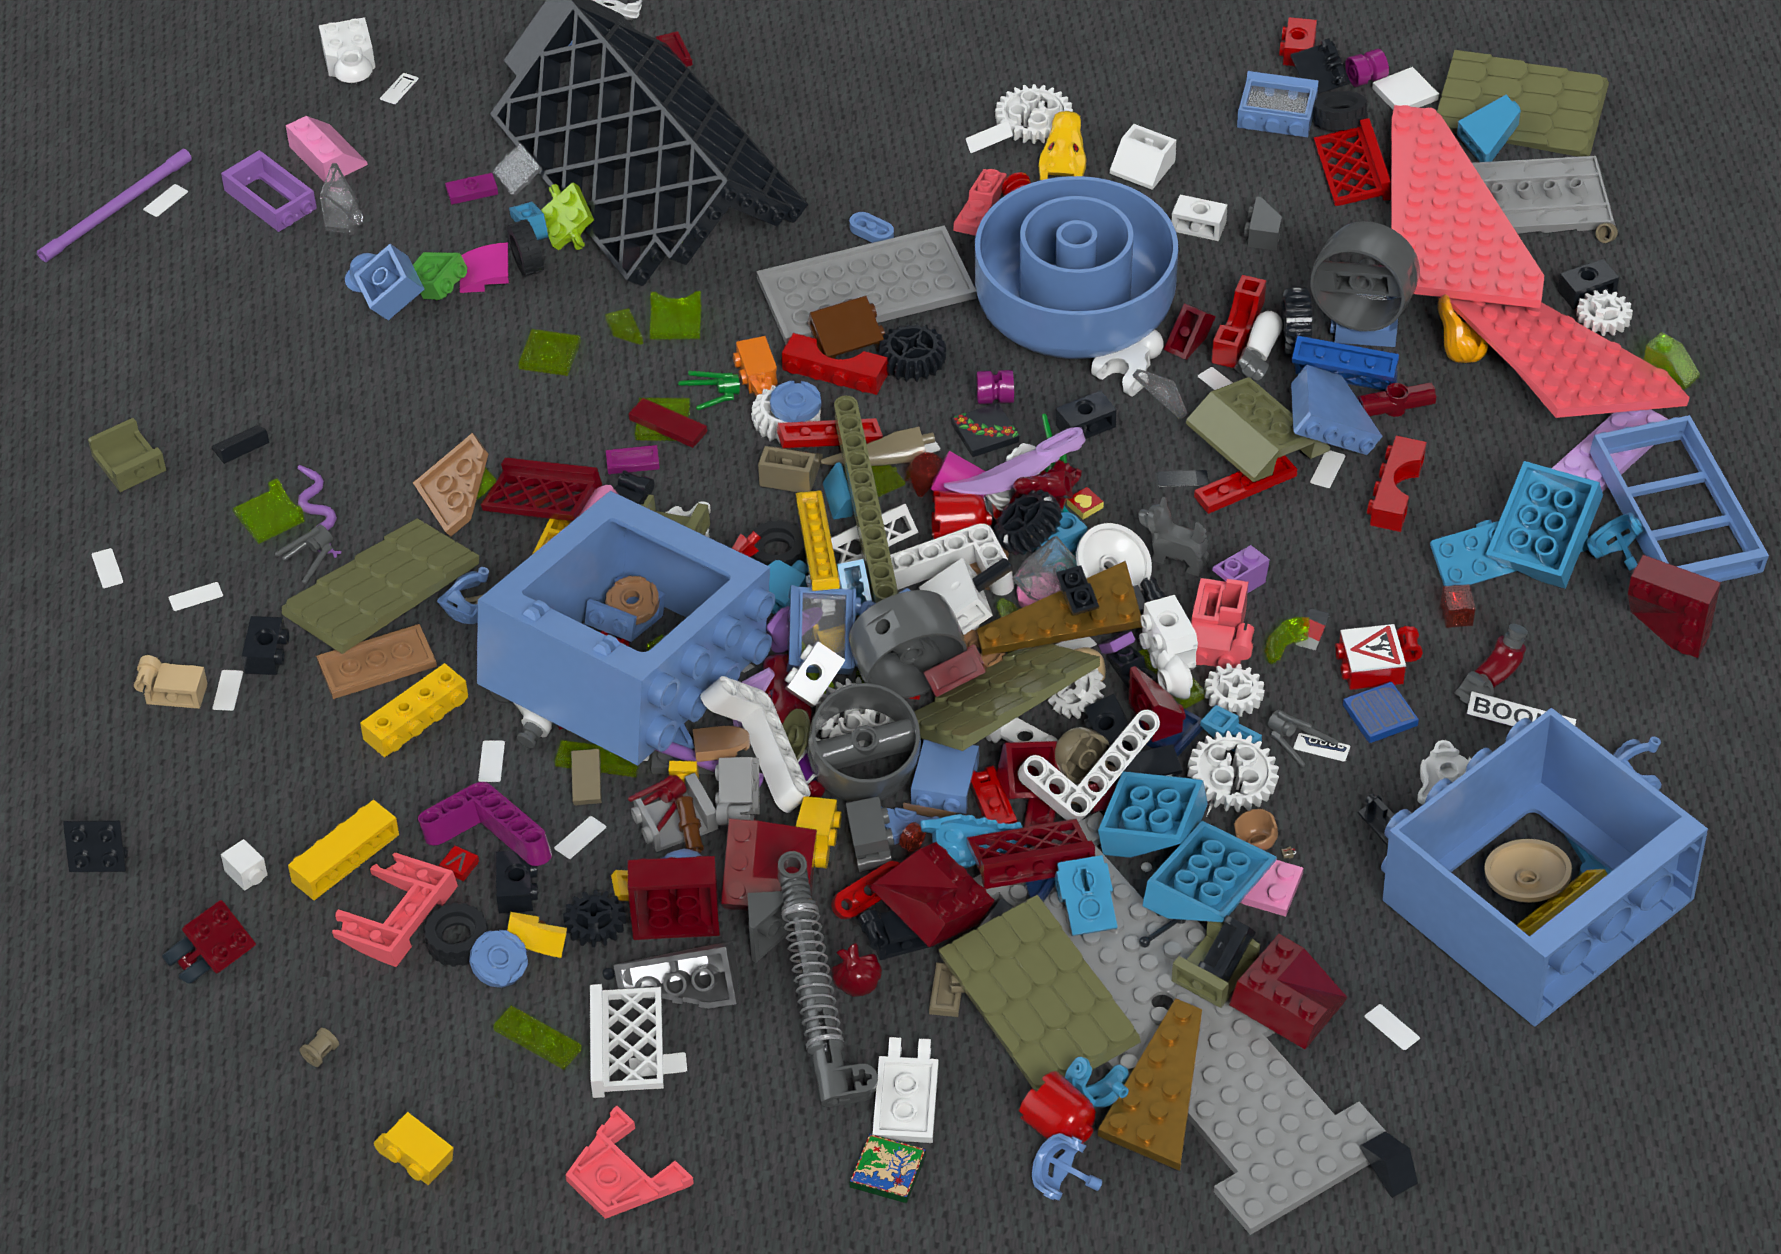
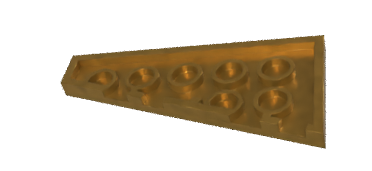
M1126 561L1086 578L1088 583H1091L1099 609L1073 616L1060 590L977 628L982 656L1141 628V614Z
M1175 998L1125 1083L1129 1090L1128 1095L1124 1098L1118 1097L1098 1129L1099 1137L1179 1171L1202 1018L1201 1008Z

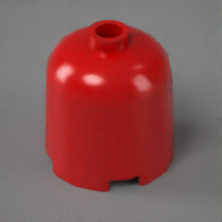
M933 491L932 502H935V512H932L933 540L976 524L992 525V515L987 511L985 500L981 495L955 491Z
M1058 1071L1050 1072L1042 1078L1045 1083L1037 1092L1033 1088L1028 1092L1019 1109V1112L1023 1114L1020 1118L1046 1139L1061 1133L1069 1137L1074 1136L1084 1143L1094 1131L1092 1126L1095 1120V1108L1090 1100Z

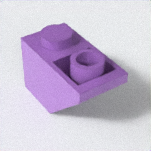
M1250 545L1215 565L1212 571L1225 581L1233 579L1248 582L1249 593L1266 582L1270 559Z

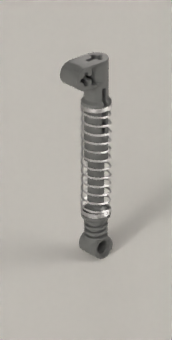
M789 851L784 853L778 861V880L784 900L781 915L783 920L789 922L784 926V929L795 931L788 934L786 939L795 942L788 947V950L799 952L792 955L790 960L800 963L795 965L792 971L803 973L797 976L794 982L799 984L796 992L801 994V998L798 1000V1003L803 1005L800 1014L805 1016L802 1025L807 1026L804 1035L809 1037L806 1048L808 1054L813 1058L821 1104L825 1107H833L867 1101L876 1093L878 1074L868 1064L844 1066L842 1057L844 1038L842 1037V1031L838 1029L840 1025V1020L836 1018L838 1010L833 1007L836 999L831 996L834 988L830 986L831 976L827 975L830 967L826 964L828 957L824 954L826 946L821 943L824 936L820 933L822 925L817 922L820 918L819 908L811 896L807 861L801 853ZM796 867L799 871L797 873H788L785 869ZM817 915L816 920H811L813 917ZM815 923L819 925L818 931L812 930V925ZM791 924L794 925V928H787ZM795 934L796 939L789 938L790 936ZM819 934L821 940L815 941L814 936ZM819 944L823 946L822 952L816 951V946ZM795 945L798 946V949H791ZM821 955L825 957L823 963L818 961V957ZM799 956L800 960H793V958ZM823 965L827 967L826 973L820 972V967ZM800 966L802 968V970L799 971L795 970V968ZM827 1051H828L830 1063H827V1061H826L825 1052H827ZM848 1078H851L854 1091L848 1090ZM863 1079L867 1085L862 1086L858 1080Z

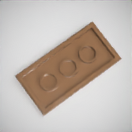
M420 624L362 641L343 654L333 650L316 656L333 699L437 667L436 660Z

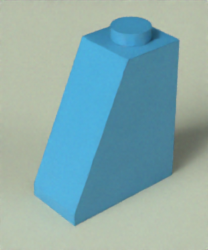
M1504 95L1459 120L1457 135L1479 162H1492L1518 127L1521 113L1520 107L1515 101H1511L1507 95Z
M864 559L836 564L839 589H856V597H860L861 604L865 601H872ZM837 600L845 613L846 601Z

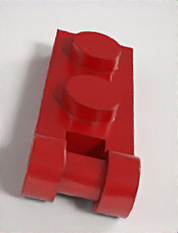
M985 767L984 771L980 772L974 770L970 788L983 818L996 820L999 824L1016 823V816L996 776L995 767Z

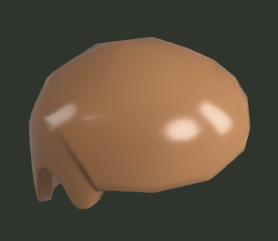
M1252 809L1242 813L1235 820L1236 837L1264 851L1271 848L1278 838L1275 818L1272 813L1264 809Z

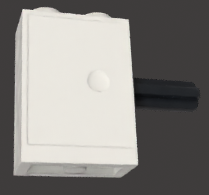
M961 558L921 585L919 589L942 595L954 611L965 635L971 630H977L979 624L993 616L983 590L1011 572L1013 568L1007 559L1002 558L977 575L966 560Z

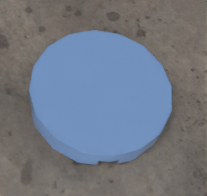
M794 381L785 382L778 385L771 393V411L775 417L784 422L808 421L814 418L820 411V392L808 382L801 381V384L794 383Z
M499 930L485 932L475 941L470 951L469 962L473 973L481 982L491 987L502 988L512 985L521 978L527 967L528 959L524 943L511 932Z

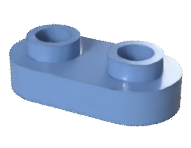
M858 212L850 217V231L865 240L874 243L894 238L893 226L880 218L866 212Z

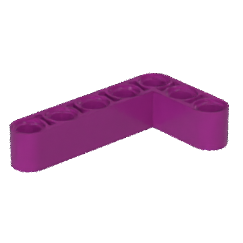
M487 782L474 783L424 810L418 816L425 842L428 845H440L473 826L482 823L528 864L539 866L547 863L552 858L544 829Z

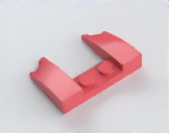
M393 853L392 856L396 862L394 865L383 869L375 864L370 868L372 875L407 891L400 903L383 924L338 909L335 917L337 921L343 922L341 931L333 930L332 934L334 938L378 961L397 967L412 947L409 940L436 904L443 906L458 887L452 870Z

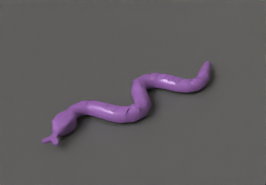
M299 465L298 470L314 480L315 483L299 495L298 506L303 512L325 516L326 519L320 524L329 530L334 526L337 519L335 511L328 506L308 503L310 498L322 490L324 481L316 471ZM331 549L328 553H333L334 558H336L337 554H341V551Z

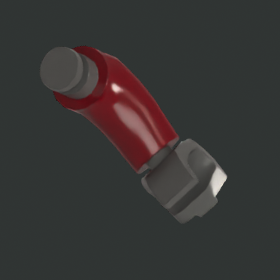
M1518 624L1509 625V632H1506L1505 636L1498 638L1491 655L1475 671L1468 673L1461 686L1455 691L1454 694L1460 697V701L1469 706L1471 692L1492 697L1494 688L1515 672L1522 663L1526 651V646L1523 644L1524 638L1528 634L1526 628Z

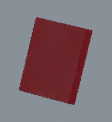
M1057 741L1003 744L996 776L1008 799L1039 798L1019 780L1018 770L1027 758L1037 755L1043 757L1060 771L1055 761ZM1027 766L1028 772L1032 776H1039V771L1036 767ZM1049 784V789L1052 793L1057 795L1061 793L1060 788L1056 784Z

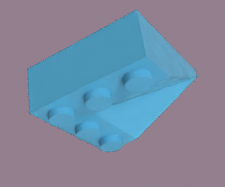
M1123 771L1098 829L1103 854L1131 858L1181 844L1199 825L1208 805L1204 781Z

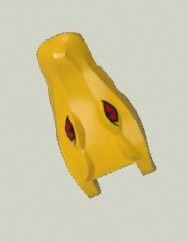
M1061 111L1054 115L1051 132L1039 158L1040 180L1048 179V175H1084L1086 155L1080 132L1081 119L1077 113Z

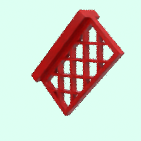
M1369 118L1360 120V127L1314 137L1316 149L1335 206L1382 196L1383 201L1391 200V181ZM1358 136L1354 144L1346 141L1348 138ZM1326 143L1334 144V146L1331 149L1322 147L1321 145ZM1341 146L1349 149L1345 154L1336 152ZM1355 151L1363 154L1360 159L1351 157ZM1331 157L1339 159L1336 165L1328 163ZM1346 162L1354 165L1351 170L1344 169L1342 166ZM1360 167L1369 170L1365 175L1356 173ZM1336 173L1345 176L1341 181L1333 179ZM1351 178L1359 181L1356 186L1347 184ZM1365 184L1375 186L1374 189L1370 190L1362 189ZM1342 189L1350 192L1348 195L1338 197V193Z

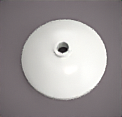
M1113 523L1100 524L1088 530L1080 539L1076 550L1077 566H1082L1086 578L1106 570L1104 565L1110 568L1126 561L1133 586L1138 585L1142 591L1141 581L1145 578L1150 579L1152 562L1149 551L1141 538L1127 527Z

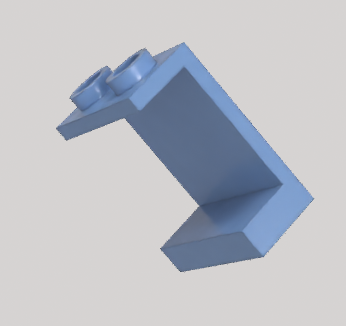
M618 576L616 579H614V583L624 577ZM657 590L660 598L657 612L648 621L636 625L637 616L608 606L606 603L603 604L589 599L587 600L584 624L632 642L663 616L666 593ZM630 597L626 600V603L634 604L639 598Z
M924 739L911 786V804L966 814L967 795L973 771H977L979 765V746L972 745L964 751H960Z

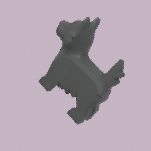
M1162 497L1160 504H1154L1149 509L1140 510L1138 513L1140 523L1152 533L1154 552L1152 561L1163 564L1166 557L1180 561L1185 560L1189 565L1186 573L1198 577L1203 571V566H1206L1209 560V553L1207 552L1209 543L1206 539V529L1199 522L1195 523L1194 530L1174 524L1166 497Z

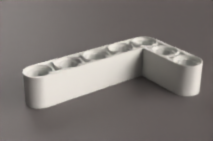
M976 524L890 555L898 590L933 578L961 558H964L968 564L976 562L981 572L1002 558L1007 559L993 530L986 524ZM1012 571L989 586L994 594L1007 595L1013 590Z
M721 676L701 693V700L710 711L742 722L744 729L750 735V744L756 758H759L760 768L773 799L782 811L790 813L802 803L804 796H810L808 784L775 706L768 694L761 689L725 676Z
M1151 710L1139 712L1078 786L1047 760L1037 755L1030 756L1020 766L1018 770L1019 780L1065 820L1077 819L1080 822L1158 730L1160 725L1159 717ZM1139 720L1147 722L1150 730H1143L1139 725ZM1125 740L1130 742L1132 744L1133 751H1127L1126 749H1124L1122 741ZM1105 761L1113 762L1116 766V771L1108 770L1105 766ZM1027 766L1036 767L1039 771V776H1032L1028 772ZM1088 782H1095L1099 787V792L1091 791L1088 787ZM1049 784H1056L1060 788L1061 793L1059 795L1052 793L1049 789ZM1071 802L1079 803L1082 807V813L1075 812L1071 808Z

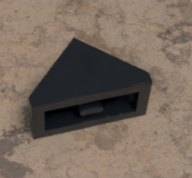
M1386 1131L1359 1146L1392 1198L1418 1184L1410 1148Z

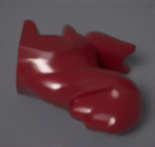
M1066 471L1049 472L1043 476L1020 477L1013 484L1014 490L1022 495L1029 494L1032 490L1037 492L1042 489L1044 492L1053 495L1055 499L1073 498L1071 491L1072 475Z

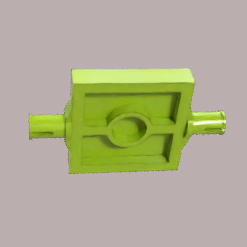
M571 183L561 192L559 186L553 184L551 185L552 188L549 187L553 200L541 209L544 213L550 242L554 248L560 250L572 241L575 249L580 250L585 246L581 233L594 221V218L578 185Z

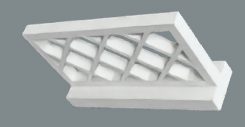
M602 984L590 985V1058L593 1098L605 1097V1092L664 1088L661 987L602 990ZM655 997V1003L647 1010L638 1004L643 998ZM622 999L626 1004L616 1011L609 1006V1000ZM632 1007L641 1013L633 1022L623 1016ZM646 1019H649L656 1025L648 1033L638 1027ZM617 1021H620L627 1027L619 1035L609 1029ZM632 1032L642 1038L634 1046H631L624 1040ZM647 1043L656 1048V1051L648 1058L639 1052ZM618 1044L627 1050L619 1059L610 1054V1051ZM632 1056H635L642 1062L635 1070H631L624 1064ZM649 1067L657 1073V1079H643L639 1075ZM617 1069L628 1075L622 1081H610V1076Z

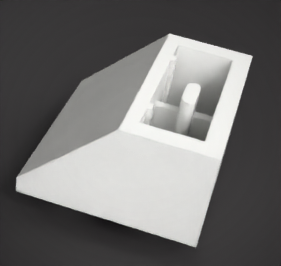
M1133 124L1121 139L1110 168V174L1153 190L1175 163L1176 139Z

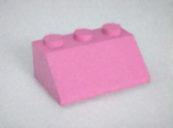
M305 116L286 125L289 147L326 185L368 165L367 161L328 123Z

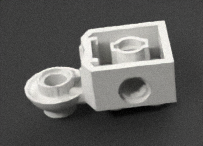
M365 18L319 25L321 43L329 76L348 83L359 82L369 77L375 68V62Z
M1175 595L1144 603V614L1141 615L1143 627L1142 633L1139 635L1141 646L1143 649L1148 650L1152 666L1159 670L1157 674L1159 685L1177 698L1188 699L1190 697V688L1193 686L1190 670L1196 667V651L1198 648L1196 632Z

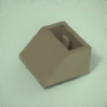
M765 446L758 464L759 484L762 487L793 492H810L823 454L776 446Z

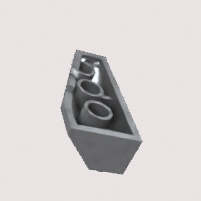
M733 941L614 965L618 989L661 987L663 999L672 1000V1003L682 1004L683 1002L699 1004V1007L708 1009L738 1003V966Z

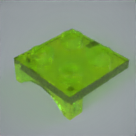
M695 291L687 297L678 299L667 298L657 292H651L650 339H700L701 291Z
M277 478L268 482V492L233 508V513L258 544L305 522L302 508L290 500Z

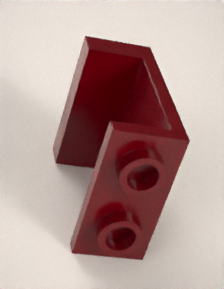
M975 644L967 647L966 651L924 671V674L935 696L938 697L985 673L987 668Z

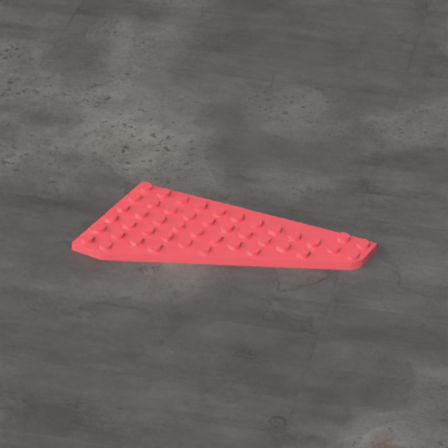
M1394 105L1391 122V229L1401 234L1410 243L1419 260L1420 274L1414 294L1442 297L1446 294L1449 298L1540 308L1544 274L1442 116L1433 108Z
M1450 298L1452 308L1515 369L1555 418L1682 407L1688 404L1690 397L1667 371L1651 365L1623 349L1618 343L1607 340L1577 323L1572 317L1565 316L1542 302L1540 308Z

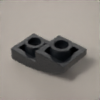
M1081 565L1056 572L1055 578L1073 616L1099 609L1091 583H1088Z
M1132 646L1122 648L1108 655V660L1113 669L1128 688L1130 686V668L1134 666L1159 685L1158 676L1146 667L1144 656Z

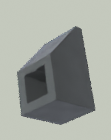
M1256 196L1255 205L1249 207L1248 220L1251 222H1246L1244 237H1248V247L1277 251L1281 235L1282 216L1262 197Z

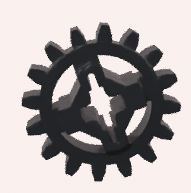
M597 890L593 891V895H588L584 891L582 892L583 898L579 899L574 896L572 898L573 905L566 904V913H563L565 928H567L566 933H570L572 941L580 938L581 946L591 942L592 948H595L597 942L600 941L606 946L608 938L615 941L617 940L616 932L623 933L624 931L623 924H626L623 903L619 904L617 896L610 899L608 891H605L603 895H598Z

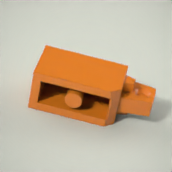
M766 336L736 342L737 352L733 353L735 367H740L741 369L739 370L741 384H746L749 393H754L756 397L763 393V389L771 390L772 385L776 387L778 384L776 378L777 366Z

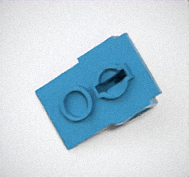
M1103 855L1057 863L1058 871L1055 874L1056 893L1059 902H1065L1072 936L1117 929L1118 926L1111 897L1113 888L1108 864L1104 863Z

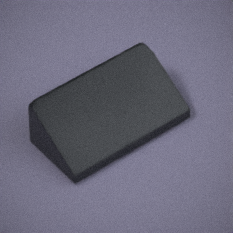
M256 425L211 447L223 464L268 444V432L265 428Z

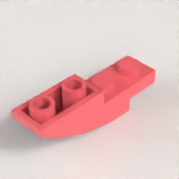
M983 169L969 191V200L954 221L953 231L976 236L981 220L988 210L1000 199L1002 184L1007 177L1006 173H1001L995 169Z

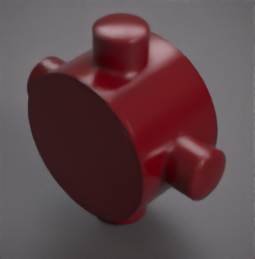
M815 780L808 784L811 793L809 797H822L825 788L820 782Z

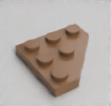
M473 433L413 482L444 531L450 537L472 518L488 458V452Z

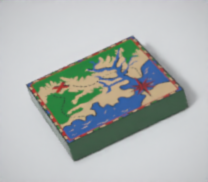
M869 1133L849 1181L850 1188L907 1203L925 1160L926 1149Z

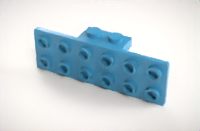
M1486 520L1476 524V528L1430 542L1446 591H1452L1517 571L1486 556L1499 521L1492 523L1491 520ZM1588 535L1585 539L1581 552L1588 550Z

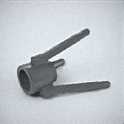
M319 524L310 532L276 551L275 556L278 557L288 552L282 557L286 561L307 545L314 552L321 550L302 580V583L306 584L325 555L333 549L329 544L333 541V537L323 525Z
M1281 709L1276 710L1268 722V727L1273 730L1271 737L1277 740L1301 767L1305 766V762L1283 736H1292L1298 728L1334 745L1339 743L1338 740L1313 729L1310 723L1290 716Z

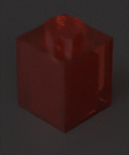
M1470 584L1443 586L1441 608L1446 628L1473 626L1476 608Z

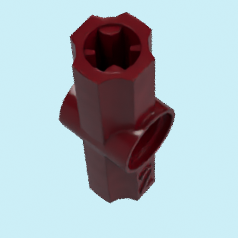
M1432 382L1409 387L1401 383H1392L1387 386L1386 391L1356 397L1369 416L1386 413L1392 417H1399L1405 413L1406 409L1436 403L1435 388Z

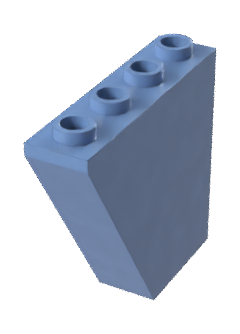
M1306 365L1291 383L1293 431L1295 434L1365 455L1383 437L1342 375Z

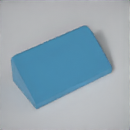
M838 462L823 482L833 519L846 518L853 515L848 483L842 464Z

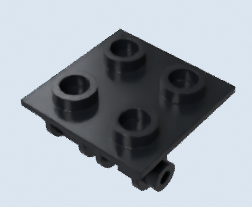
M1329 38L1321 41V45L1291 54L1300 78L1319 81L1318 94L1351 84L1335 44Z
M120 820L63 821L69 872L126 871L125 858L128 856V849L123 847Z

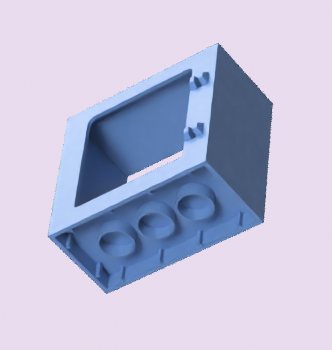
M609 491L478 599L477 684L639 765L654 750L665 751L673 742L677 729L680 728L679 726L687 720L696 722L703 716L707 707L703 704L700 695L721 676L738 681L740 673L751 662L756 665L760 664L768 655L772 645V637L766 633V620L775 603V595L769 591L770 567L621 495ZM618 576L624 578L628 576H641L646 578V581L652 582L657 590L666 593L664 607L686 617L684 621L647 652L636 651L620 643L615 637L611 635L606 636L582 624L585 620L587 600L593 599L604 604L606 593L609 588L611 590L614 579Z
M1550 708L1533 722L1529 718L1519 720L1509 731L1506 742L1495 751H1491L1489 748H1483L1478 751L1468 763L1466 773L1454 782L1448 778L1437 782L1428 793L1425 804L1411 813L1408 809H1403L1391 818L1384 832L1389 840L1387 856L1381 865V870L1385 873L1383 901L1535 1027L1694 899L1708 828L1562 715ZM1537 813L1583 850L1593 855L1597 861L1608 867L1612 872L1535 933L1528 936L1451 872L1526 814Z

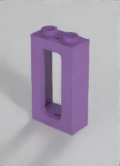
M260 150L221 173L224 191L278 232L317 209L314 191ZM261 179L290 202L276 210L248 189L246 185Z

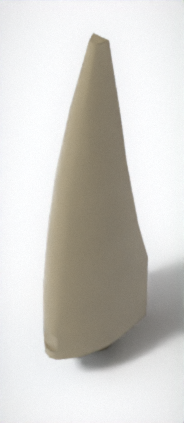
M920 427L891 433L879 440L868 443L867 449L871 466H885L926 460L925 445L935 443L934 433L922 435ZM842 453L821 459V464L835 465L840 462L844 466Z

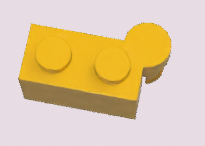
M804 796L796 827L817 830L814 865L816 868L827 869L830 846L835 847L837 830L835 828H840L842 813L837 811V800Z
M409 1112L399 1119L387 1133H382L374 1141V1146L381 1155L394 1163L399 1162L407 1169V1172L413 1179L421 1180L427 1185L451 1163L454 1147Z

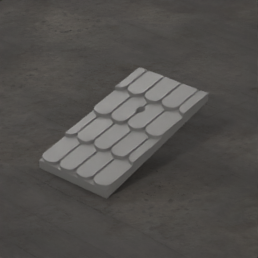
M1596 156L1472 163L1517 234L1536 231L1549 233L1574 229L1586 231L1595 230L1603 223L1615 225Z

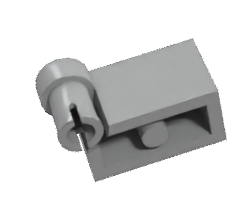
M719 758V764L715 767V777L719 781V792L716 793L715 797L718 825H729V819L754 820L753 814H760L759 758Z

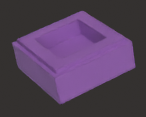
M1132 631L1124 632L1098 646L1104 654L1114 653L1133 643L1135 638Z

